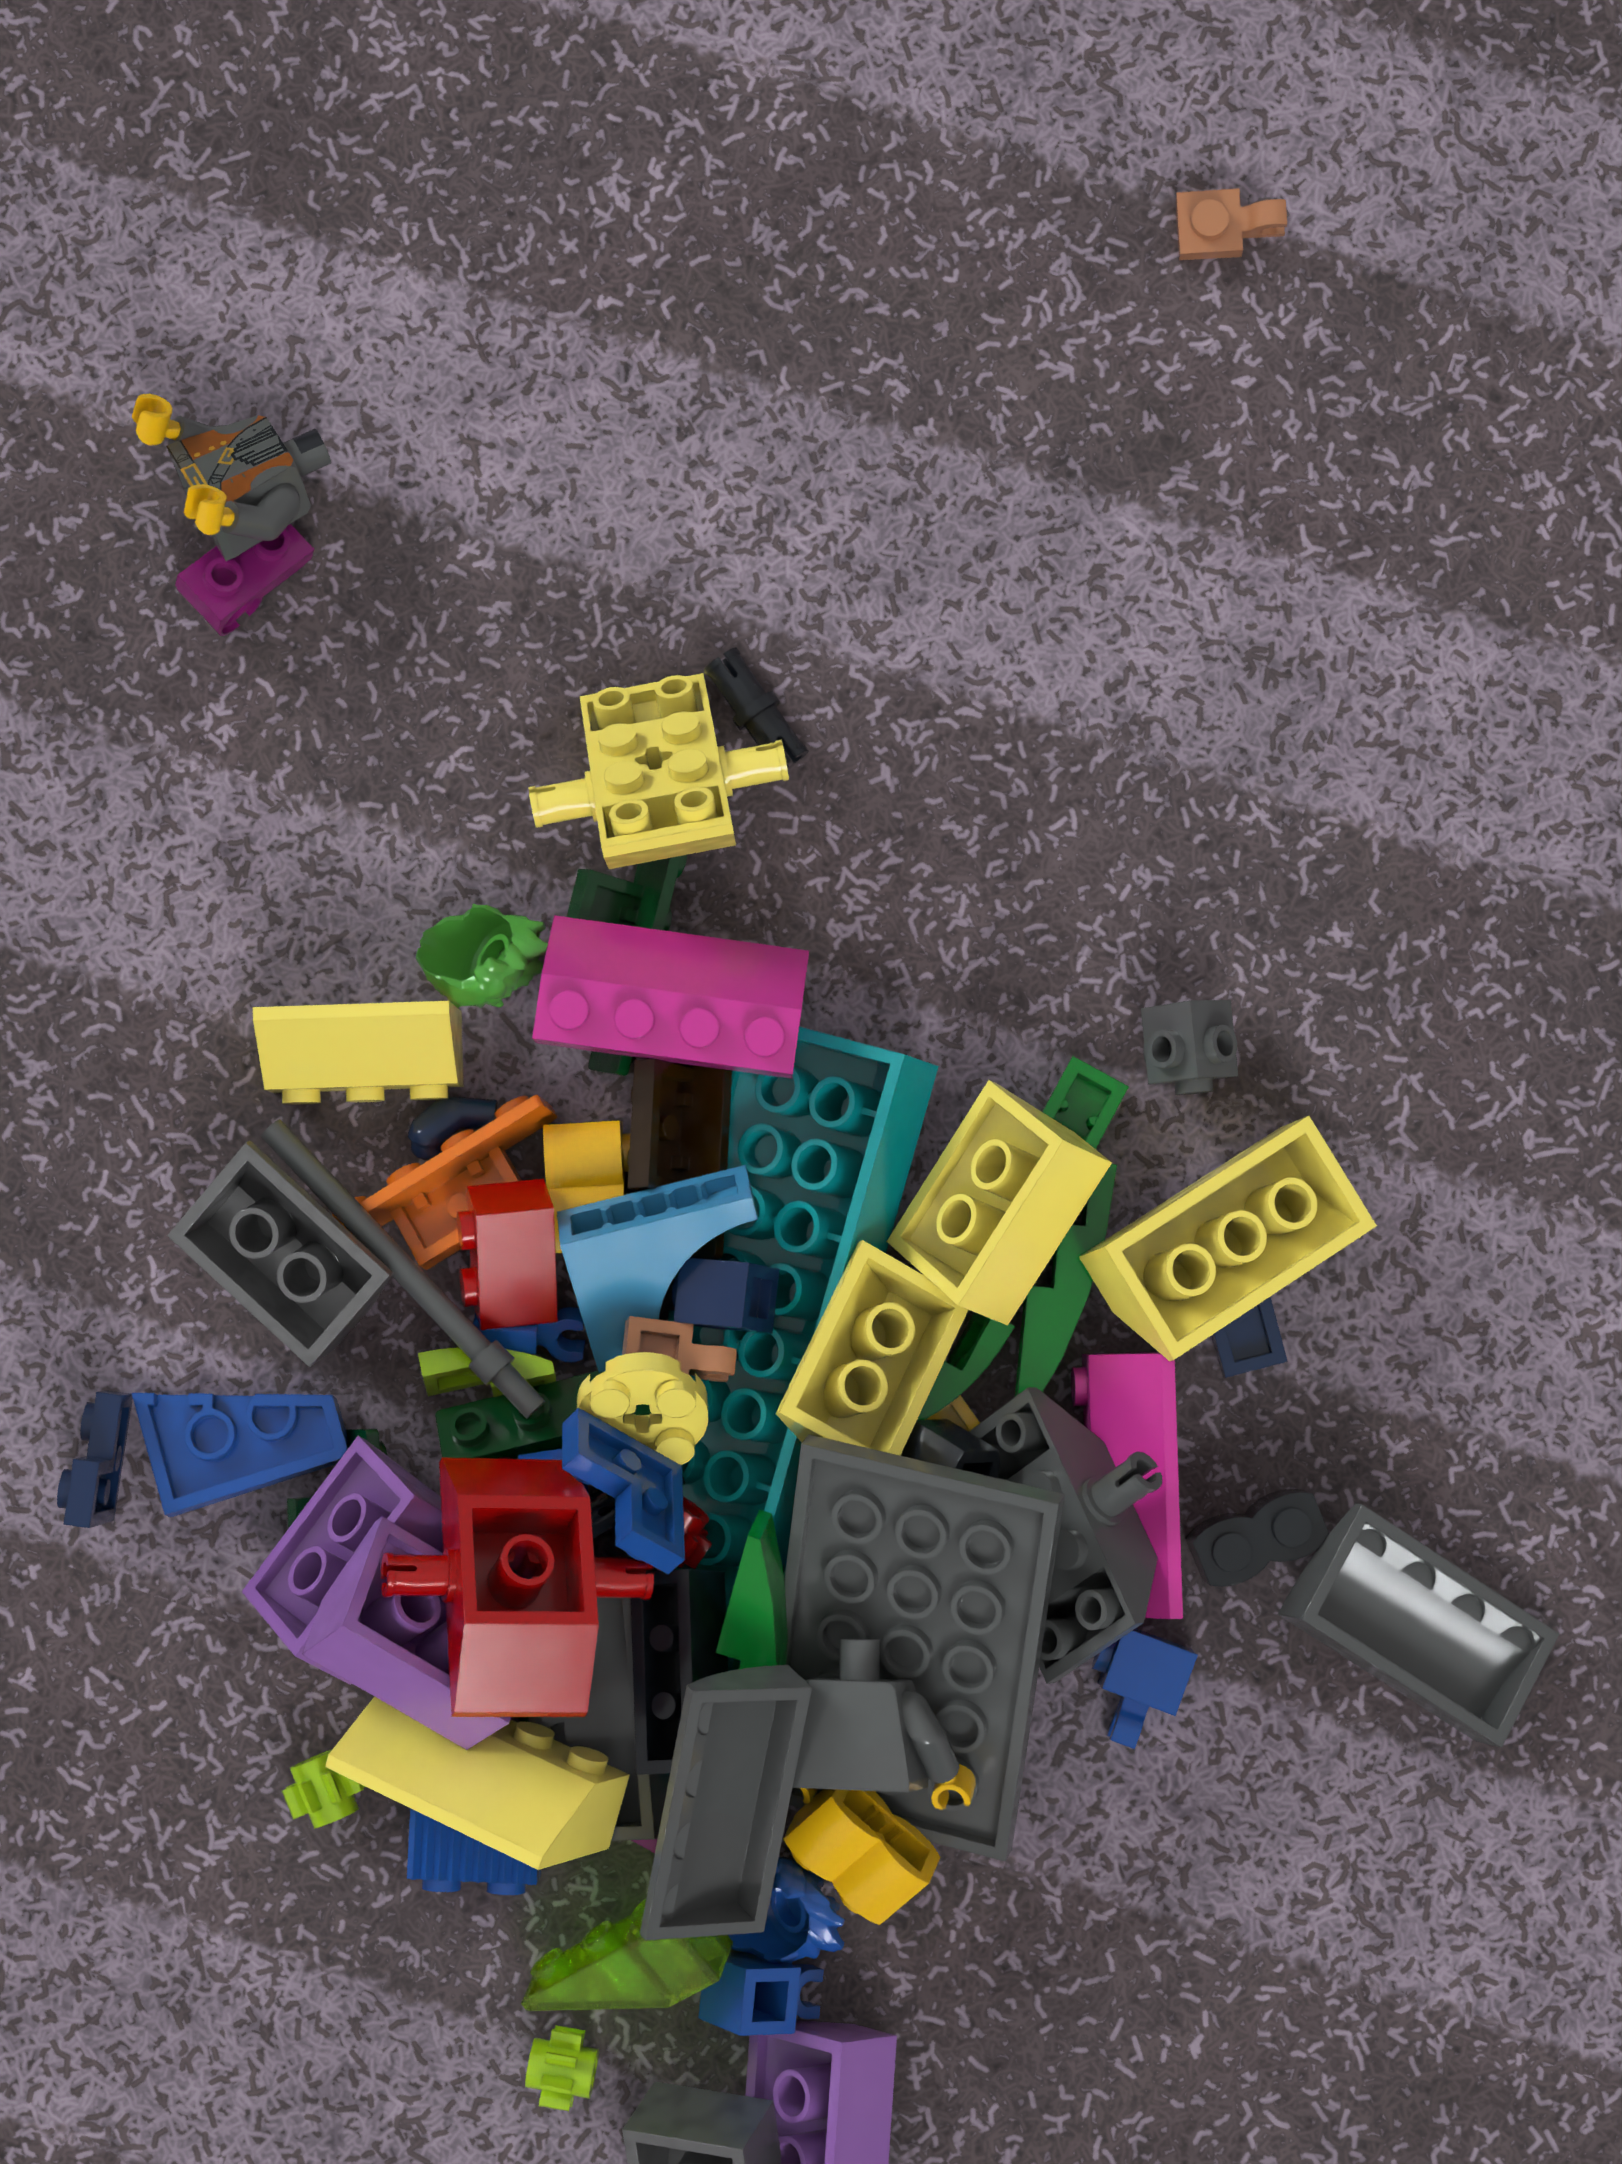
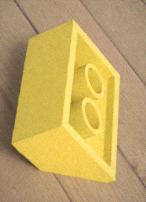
M450 1001L253 1007V1024L264 1090L272 1093H282V1104L321 1103V1092L346 1091V1102L385 1101L384 1090L410 1089V1100L448 1099V1087H464L462 1012Z
M988 1080L886 1242L955 1304L1009 1325L1112 1162L1072 1130L997 1083Z
M864 1240L859 1241L775 1414L801 1442L810 1434L901 1455L966 1317L968 1309L955 1304L923 1274Z

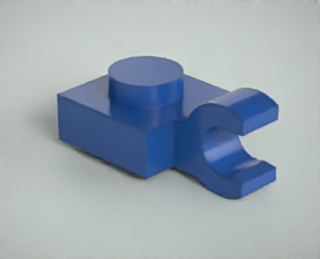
M567 1307L557 1310L558 1322L480 1330L475 1312L473 1324L491 1343L498 1340L505 1349L528 1354H536L538 1345H541L560 1361L577 1362L583 1360L585 1340H570L561 1334L565 1330H583L584 1323L579 1308Z

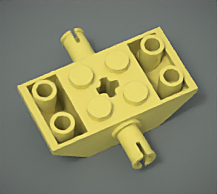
M704 673L691 676H669L659 682L627 688L609 687L595 694L580 696L590 771H585V778L540 787L532 786L528 787L536 828L543 827L546 824L593 816L594 822L598 821L604 860L609 869L736 846L727 799L728 796H733L732 789L779 780L787 781L789 780L782 739L776 740L774 743L726 752L724 745L717 747Z

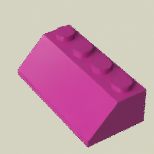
M554 915L541 973L532 1039L537 1044L645 1059H658L667 1062L792 1079L809 951Z
M1159 1352L1082 1354V1367H1073L1071 1371V1393L1073 1406H1083L1084 1426L1104 1441L1115 1467L1126 1461L1128 1456L1138 1451L1150 1456L1158 1466L1144 1475L1143 1478L1146 1480L1159 1472L1162 1475L1161 1487L1133 1504L1158 1557L1145 1618L1183 1619L1175 1360L1168 1361Z

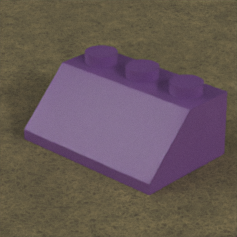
M359 1435L242 1590L245 1597L295 1657L350 1685L352 1683L302 1655L323 1597L374 1522L384 1517L443 1553L441 1497Z
M381 1517L374 1522L323 1597L302 1655L468 1750L508 1725L511 1717H451L446 1603L442 1601L441 1596L383 1597L381 1591L382 1583L387 1582V1579H381V1564L384 1553L400 1555H442L443 1553L386 1518Z
M796 2020L795 2034L749 2035L745 2096L774 2101L781 2150L780 2164H889L897 2035L856 2024Z

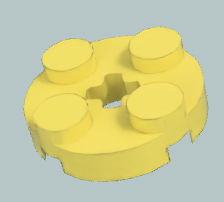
M637 1352L617 1356L605 1362V1372L595 1376L591 1382L589 1374L578 1390L577 1408L586 1411L680 1465L691 1460L695 1453V1445L704 1436L707 1429L708 1397L703 1381L696 1373L694 1381L690 1375L681 1371L680 1361L667 1355ZM636 1405H649L651 1414H632L636 1411Z

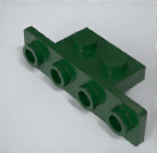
M687 855L638 864L634 882L591 869H578L567 917L669 931L672 920L670 903L676 879L684 870ZM591 1051L588 1068L601 1073L626 1076L631 1063L636 1057Z
M595 1371L534 1386L533 1388L543 1397L545 1403L528 1419L523 1416L504 1394L437 1411L435 1417L442 1457L499 1459L509 1456L510 1459H518V1455L562 1449V1423L577 1409V1394L581 1383L589 1374L591 1382L595 1376L603 1372ZM636 1405V1411L632 1414H651L649 1405Z

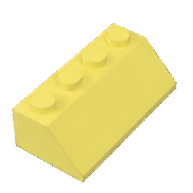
M1306 1116L1278 1128L1088 1250L1079 1258L1111 1311L1168 1361H1173L1377 1225L1310 1116Z
M375 1696L328 1754L325 1765L326 1768L537 1870L609 1849L630 1774L608 1765L609 1759L602 1752L581 1746L569 1747L554 1740L555 1733L551 1729L532 1722L517 1723L510 1719L508 1725L466 1750Z

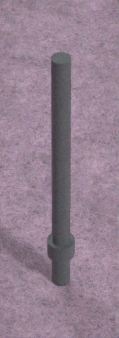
M280 1119L263 1132L261 1138L343 1225L394 1272L392 1277L472 1360L468 1367L486 1386L492 1382L526 1419L533 1415L545 1403V1400L511 1365L515 1358L498 1340L491 1343Z

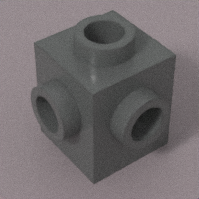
M1189 1000L1141 1008L1144 1037L1143 1055L1146 1062L1148 1085L1174 1084L1175 1095H1191L1214 1092L1213 1080L1238 1076L1237 1039L1233 1027L1231 1000Z

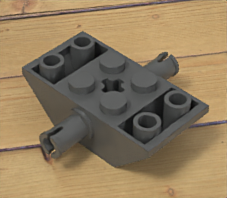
M1029 1387L969 1432L998 1449L1000 1464L997 1478L1065 1494L1039 1665L1046 1684L1057 1682L1144 1623L1158 1557L1133 1504L1147 1494L1159 1489L1162 1485L1161 1472L1155 1473L1145 1480L1143 1476L1158 1466L1150 1456L1138 1451L1128 1456L1126 1461L1115 1467L1104 1441L1037 1387Z

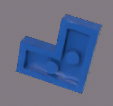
M577 1408L562 1423V1469L570 1473L579 1482L592 1485L615 1498V1546L624 1550L632 1558L644 1561L664 1573L670 1574L685 1560L682 1466L586 1411Z

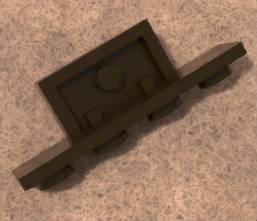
M658 1059L634 1060V1078L631 1089L630 1149L627 1156L629 1169L628 1188L642 1191L727 1170L732 1070L681 1063L673 1064ZM724 1232L699 1248L690 1258L721 1259L724 1249Z

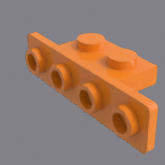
M534 1095L530 1098L528 1096H519L506 1102L495 1112V1120L477 1131L467 1129L451 1136L441 1145L440 1149L442 1152L422 1165L420 1163H411L399 1168L387 1178L386 1187L368 1198L359 1196L355 1197V1199L381 1227L394 1219L418 1265L425 1270L430 1269L461 1250L457 1229V1212L468 1211L467 1186L522 1181L505 1150L543 1128V1125H548L558 1117L553 1107L539 1095ZM332 1213V1216H333L340 1224L343 1225V1223Z

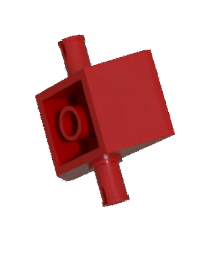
M442 1457L439 1462L443 1554L400 1555L384 1553L381 1564V1579H387V1582L381 1585L383 1597L441 1596L442 1601L446 1603L451 1717H585L588 1713L599 1627L597 1598L650 1599L654 1586V1574H646V1570H652L653 1566L630 1557H594L590 1496L583 1483L562 1469V1460Z

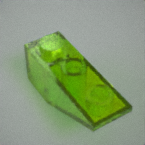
M644 1899L633 1910L631 1915L614 1924L609 1920L601 1922L592 1928L580 1943L565 1951L561 1948H554L544 1954L530 1971L532 1979L521 2005L526 2011L669 2008L720 1980L733 1941L728 1935L644 1940L640 1935L646 1899Z

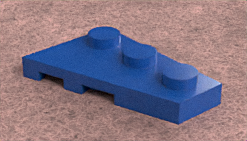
M132 1393L164 1515L170 1518L336 1465L350 1447L337 1398L333 1395L255 1394V1396H237L189 1393V1395Z

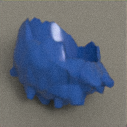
M783 1856L778 1858L764 1932L722 1935L721 1938L732 1949L752 1953L764 1959L765 1962L774 1964L787 1962L792 1964L793 1961L804 1957L815 1959L819 1956L820 1950L830 1952L842 1950L844 1941L841 1939L837 1928L843 1926L845 1919L837 1914V1911L840 1909V1903L836 1902L834 1897L826 1896L822 1893L823 1878L811 1873L812 1871L802 1868L796 1861Z

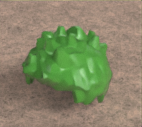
M472 904L471 909L467 910L464 915L443 918L436 925L424 931L423 937L420 940L421 947L417 949L416 960L423 969L426 979L457 1008L460 1006L482 1008L486 1004L502 1007L504 1005L502 999L510 997L512 992L516 991L519 987L528 986L533 976L542 973L543 963L539 960V957L545 954L548 943L538 937L541 935L540 932L546 929L544 922L529 920L526 916L503 915L494 907Z

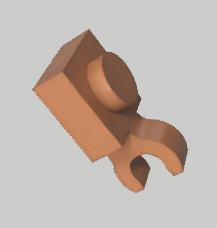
M1239 188L1176 192L1179 260L1242 257L1243 238L1285 236L1284 227H1287L1285 199L1263 200L1241 207Z
M629 1316L625 1321L622 1355L637 1352L667 1355L680 1361L682 1372L694 1377L696 1373L703 1380L727 1382L729 1375L733 1376L735 1374L737 1349L725 1346L693 1344L694 1324Z

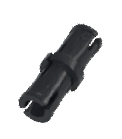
M737 647L732 648L723 654L724 660L721 661L717 657L703 671L711 678L736 715L733 717V722L740 731L747 729L757 745L774 743L776 740L782 739L788 768V763L791 760L793 763H796L809 750L805 745L803 746L777 709L780 701L773 691L765 692L740 656L741 653Z

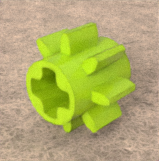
M332 1749L290 1767L295 1783L282 1790L292 1818L296 1819L308 1814L314 1829L335 1822L359 1810L354 1794L364 1790L363 1788L366 1787L325 1767L328 1754Z
M555 2025V2028L551 2031L550 2040L534 2038L528 2060L525 2087L541 2090L539 2106L569 2112L570 2107L573 2106L574 2096L590 2099L597 2071L599 2049L583 2046L585 2030Z

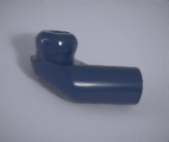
M448 1096V1099L436 1100L417 1116L409 1127L408 1138L411 1140L412 1153L419 1159L428 1161L442 1152L440 1149L441 1145L459 1128L478 1130L495 1120V1112L498 1106L497 1100Z

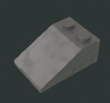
M654 2082L622 2129L627 2164L781 2163V2150L773 2100Z

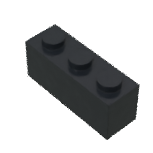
M680 1569L673 1570L670 1574H666L663 1571L646 1572V1574H654L651 1598L648 1600L631 1598L636 1775L670 1774L686 1686L699 1679L728 1671V1656L716 1653L726 1616L724 1571Z

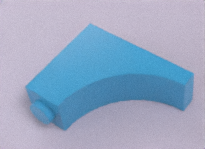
M746 1165L557 1212L560 1247L598 1372H605V1362L622 1355L625 1321L629 1316L659 1320L662 1302L670 1283L684 1263L699 1248L729 1229L758 1219Z

